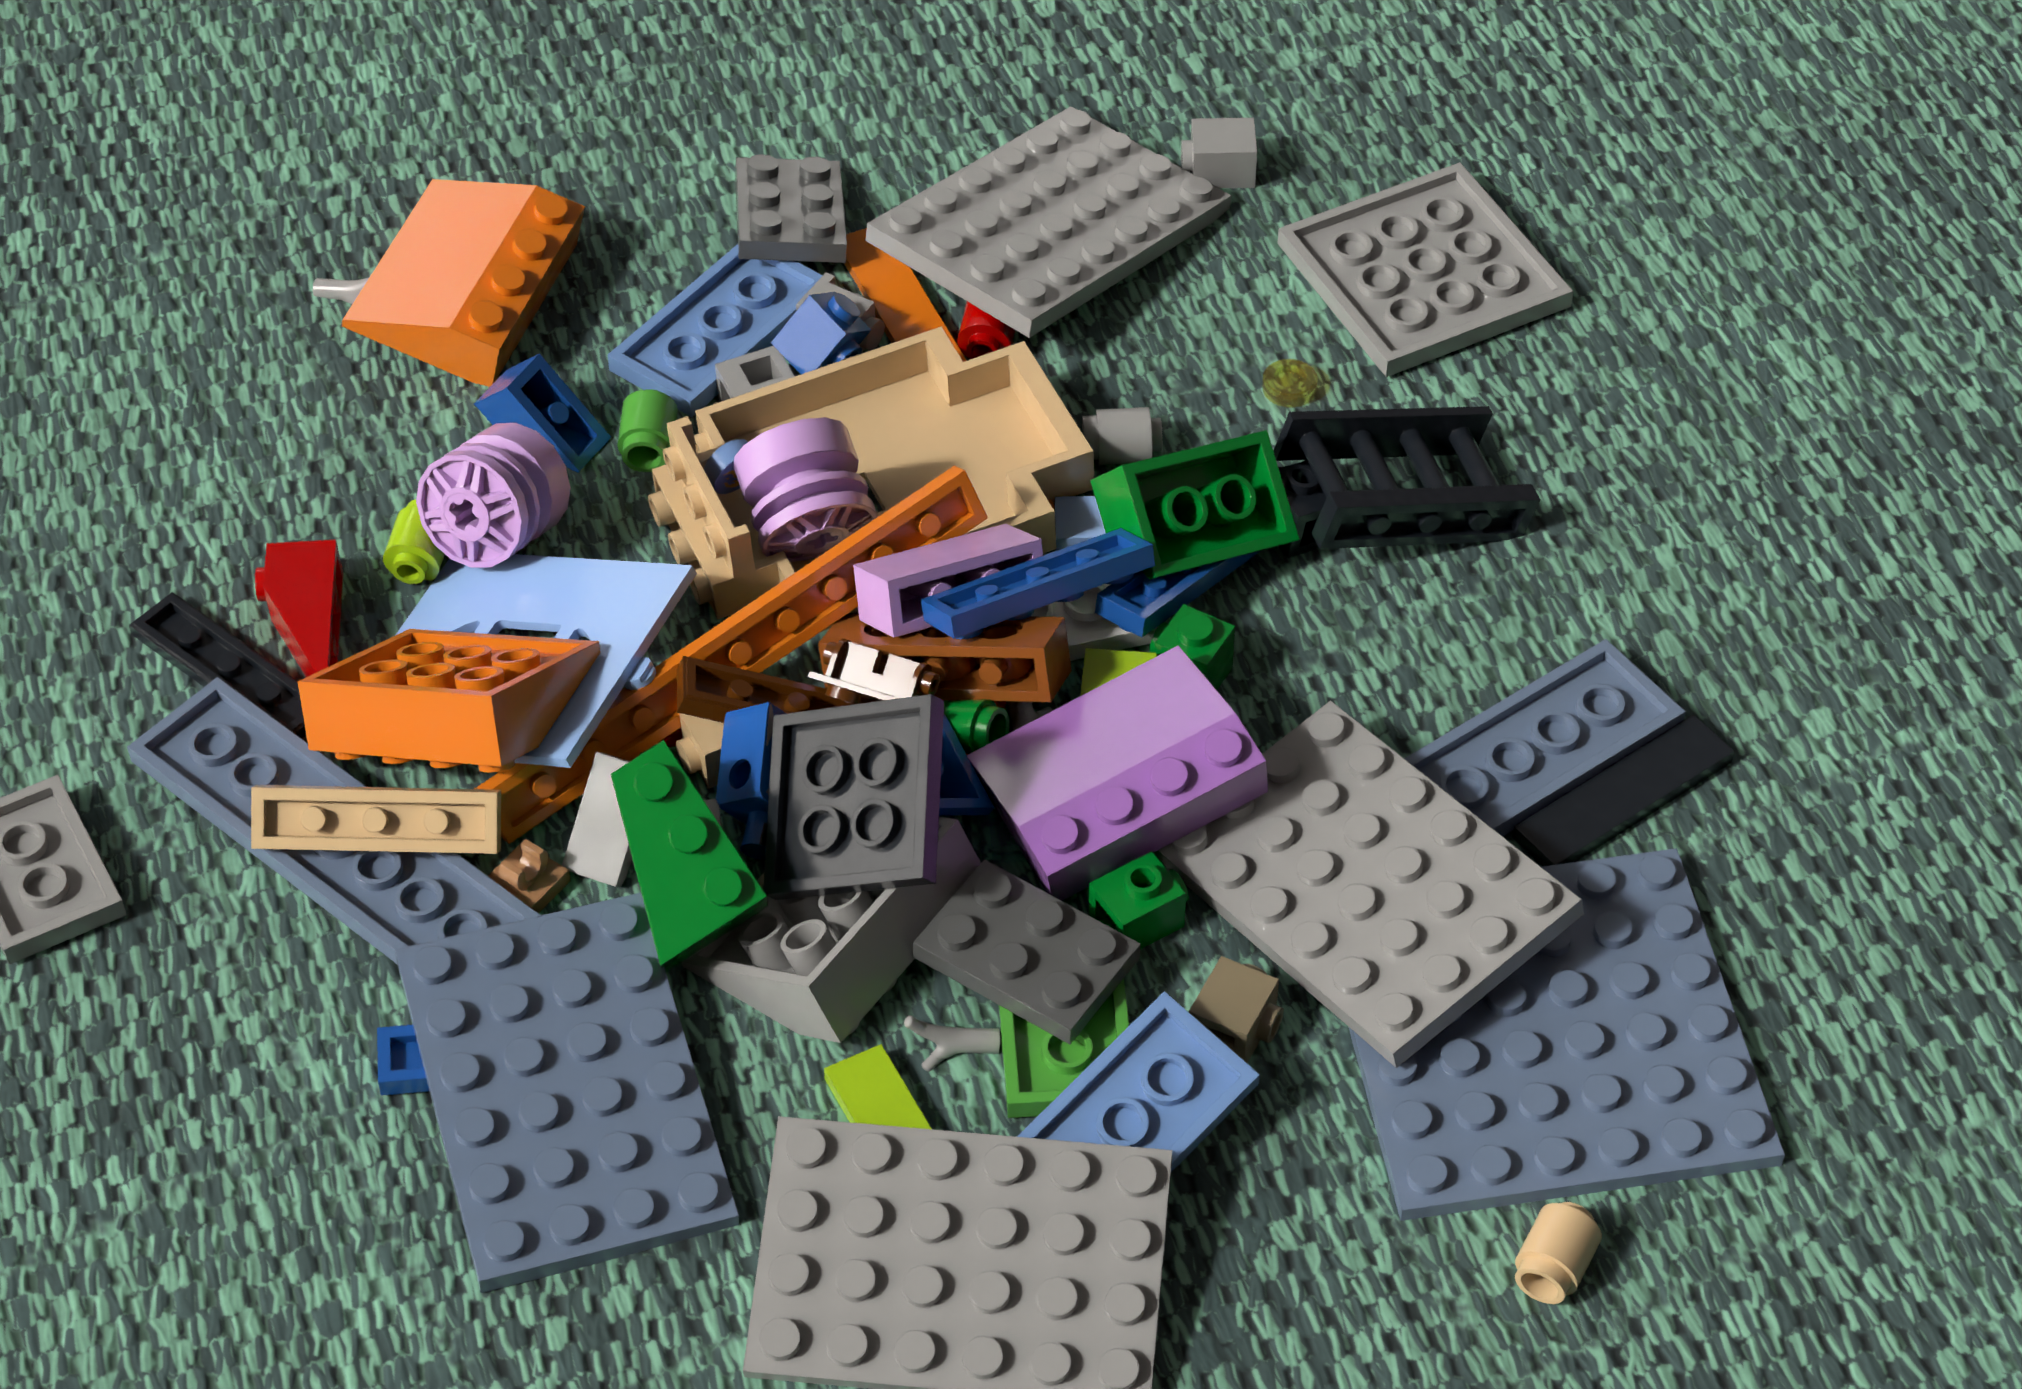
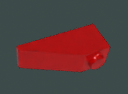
M336 539L267 543L265 567H256L255 570L258 602L267 601L271 621L306 677L338 663L344 573Z

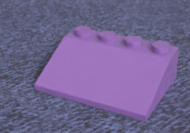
M1179 646L1158 655L967 755L984 789L1046 893L1061 901L1088 888L1090 882L1151 851L1153 853L1268 792L1267 765L1262 753L1235 711Z

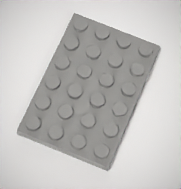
M1070 106L868 222L865 241L1030 338L1212 224L1230 208L1232 196L1213 186L1208 180L1193 176L1187 170H1182L1181 167L1172 163L1167 157L1156 154L1134 142L1126 134L1116 132L1091 118L1086 112Z
M1331 700L1262 753L1267 765V793L1154 852V855L1168 869H1174L1180 875L1188 888L1396 1068L1584 915L1581 898Z
M778 1116L743 1365L744 1377L868 1389H1152L1172 1150Z

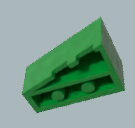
M664 740L611 773L660 967H664L665 972H668L768 906L767 895Z

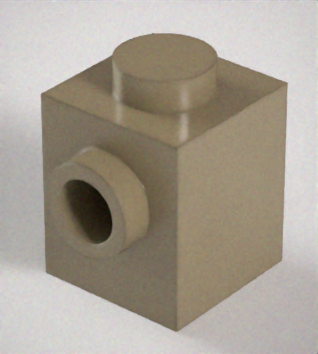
M1221 956L1191 1006L1189 1013L1248 1063L1260 1040L1271 1043L1280 1027L1284 1008L1277 1006L1279 979L1268 975L1255 965L1240 964Z

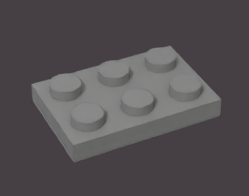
M59 775L0 798V947L8 964L17 962L127 915L122 899Z

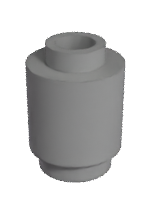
M1149 407L1098 409L1095 415L1082 416V433L1093 449L1094 460H1098V465L1129 464L1152 458V451H1162L1161 418H1151Z

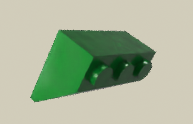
M1267 430L1121 465L1090 480L1105 532L1108 533L1122 528L1153 544L1155 566L1142 570L1150 580L1300 540Z

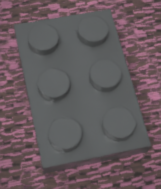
M764 154L754 155L750 158L736 157L735 189L739 259L846 263L847 239L840 161H828L821 157H807L802 160L776 159Z
M984 859L913 942V957L1071 1045L1140 959V943Z

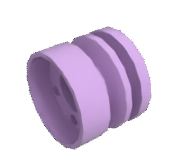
M824 417L801 419L782 424L759 434L743 445L735 455L734 470L744 500L754 507L752 509L751 521L753 527L758 531V542L762 553L766 557L784 551L789 562L817 558L877 517L874 503L867 496V483L856 473L859 460L848 428L841 421Z
M496 423L427 467L418 483L416 504L421 524L438 549L451 560L468 567L486 568L493 567L510 558L517 551L527 546L530 541L557 525L568 509L571 487L566 465L555 447L540 433L518 423Z

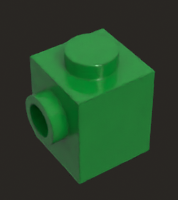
M1183 604L1170 623L1163 622L1158 626L1151 640L1150 652L1156 653L1157 657L1179 646L1217 690L1233 669L1235 626Z
M1151 851L1089 883V916L1140 943V949L1184 927L1185 904L1189 899L1188 891L1180 875L1174 869L1167 870Z

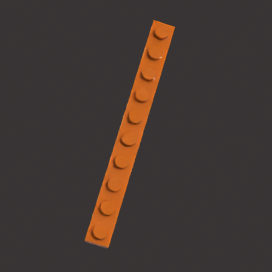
M954 465L655 667V678L650 684L638 690L623 688L571 768L515 763L514 767L498 772L475 789L501 790V837L510 844L584 793L596 752H604L632 761L641 752L650 749L681 727V713H677V668L683 656L761 673L858 607L854 564L958 537L985 521L988 516L966 471Z

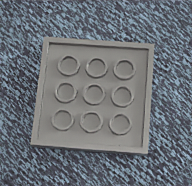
M1460 162L1286 225L1278 230V245L1385 377L1571 307L1573 290Z

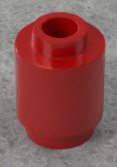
M967 301L957 339L958 347L966 357L973 359L1011 346L1015 329Z

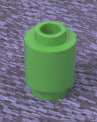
M646 389L633 392L625 398L622 406L618 450L622 455L623 462L629 468L638 472H652V469L665 465L663 449L670 447L666 423L677 420L678 414L677 405L670 396L657 390Z

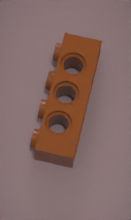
M848 613L836 621L818 643L823 675L826 674L828 665L823 662L825 647L830 641L838 643L841 639H847L853 643L883 652L877 674L883 675L889 654L918 663L929 664L932 672L940 675V684L934 696L941 700L991 699L992 701L1052 702L1072 671L1065 617L1030 616L1022 620H1005L985 627L980 635L969 639H953L935 627L893 638L860 621L859 613Z

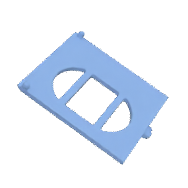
M514 554L493 567L471 568L449 558L396 635L408 629L498 634L502 629L508 628L558 632L554 638L578 640L581 637H587L591 641H599L601 653L539 747L515 759V763L571 768L623 686L626 689L638 690L650 684L655 678L656 669L652 661L648 657H644V654L697 573L692 565Z

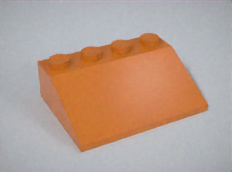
M432 179L344 316L342 327L467 381L490 387L499 377L575 249L585 206L537 185Z
M408 629L298 681L308 748L313 751L334 752L335 758L340 760H351L371 755L382 756V762L387 764H400L417 759L430 761V766L434 768L474 764L478 765L481 772L491 773L508 770L515 766V759L539 747L601 653L599 641Z

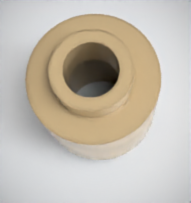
M1572 1202L1551 1203L1542 1207L1515 1259L1517 1268L1515 1281L1525 1294L1543 1303L1558 1304L1564 1300L1566 1295L1573 1294L1577 1290L1602 1239L1601 1230L1588 1210Z

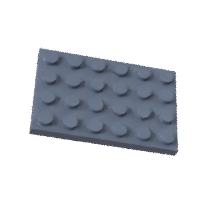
M641 892L395 949L397 965L481 1293L571 1271L739 1225L737 1208L665 968L660 967Z

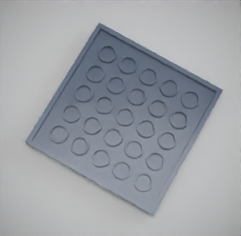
M1677 848L1541 867L1582 899L1584 915L1399 1067H1394L1348 1027L1400 1221L1782 1166L1785 1156Z

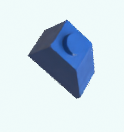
M540 353L507 369L474 403L492 425L496 423H518L536 430L555 447L566 467L575 472H580L611 438Z

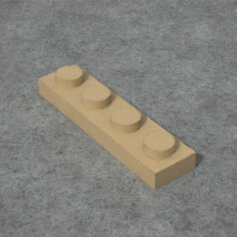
M255 785L251 787V849L497 854L501 851V790Z

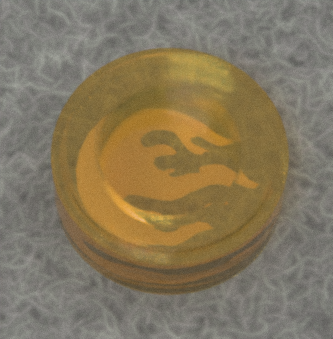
M1296 359L1278 360L1265 369L1262 390L1265 397L1278 406L1288 408L1303 406L1309 403L1316 395L1317 374L1309 364Z

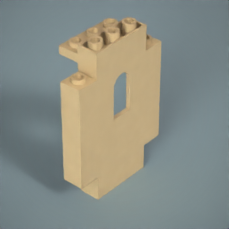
M941 326L695 410L699 434H693L692 423L688 416L666 423L670 447L663 449L666 465L652 469L656 493L648 495V501L657 525L662 527L668 524L672 531L668 533V541L677 564L683 565L688 563L694 567L697 573L690 583L697 603L701 605L709 602L716 618L720 619L736 613L816 559L789 562L784 551L766 557L762 553L758 542V531L753 527L751 521L752 509L754 507L744 500L741 488L728 494H718L714 490L704 471V466L709 457L727 442L736 439L751 441L763 432L801 419L825 417L839 420L848 428L859 460L856 473L867 481L883 511L877 512V517L955 465L966 471L988 516L985 521L965 534L1008 524L1041 538L1043 554L1056 549L1055 511L1048 500L1051 499L1054 504L1055 497L1076 496L1093 490L1090 480L1094 479V454L1090 444L1025 341L963 362ZM858 607L849 613H859ZM830 625L823 631L830 629L832 625Z

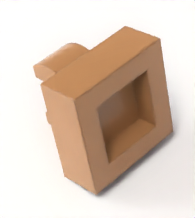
M527 839L521 842L488 875L489 878L538 914L571 881L567 868L550 859L546 850Z

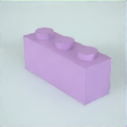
M1002 524L854 564L859 620L893 638L933 627L924 621L921 599L1043 556L1042 539L1008 524Z

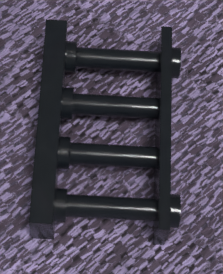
M1489 406L1289 412L1273 450L1276 461L1308 460L1326 496L1325 503L1312 531L1319 549L1510 540L1524 536L1541 500L1532 484L1499 485L1478 447L1493 415ZM1458 455L1474 486L1450 487L1434 456ZM1384 457H1408L1424 488L1399 489ZM1358 458L1374 490L1349 491L1333 459Z

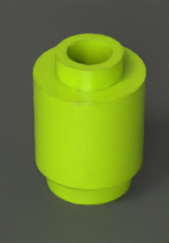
M415 499L399 511L383 555V562L388 571L398 580L407 584H418L423 580L432 581L437 577L445 554L433 544L423 528Z

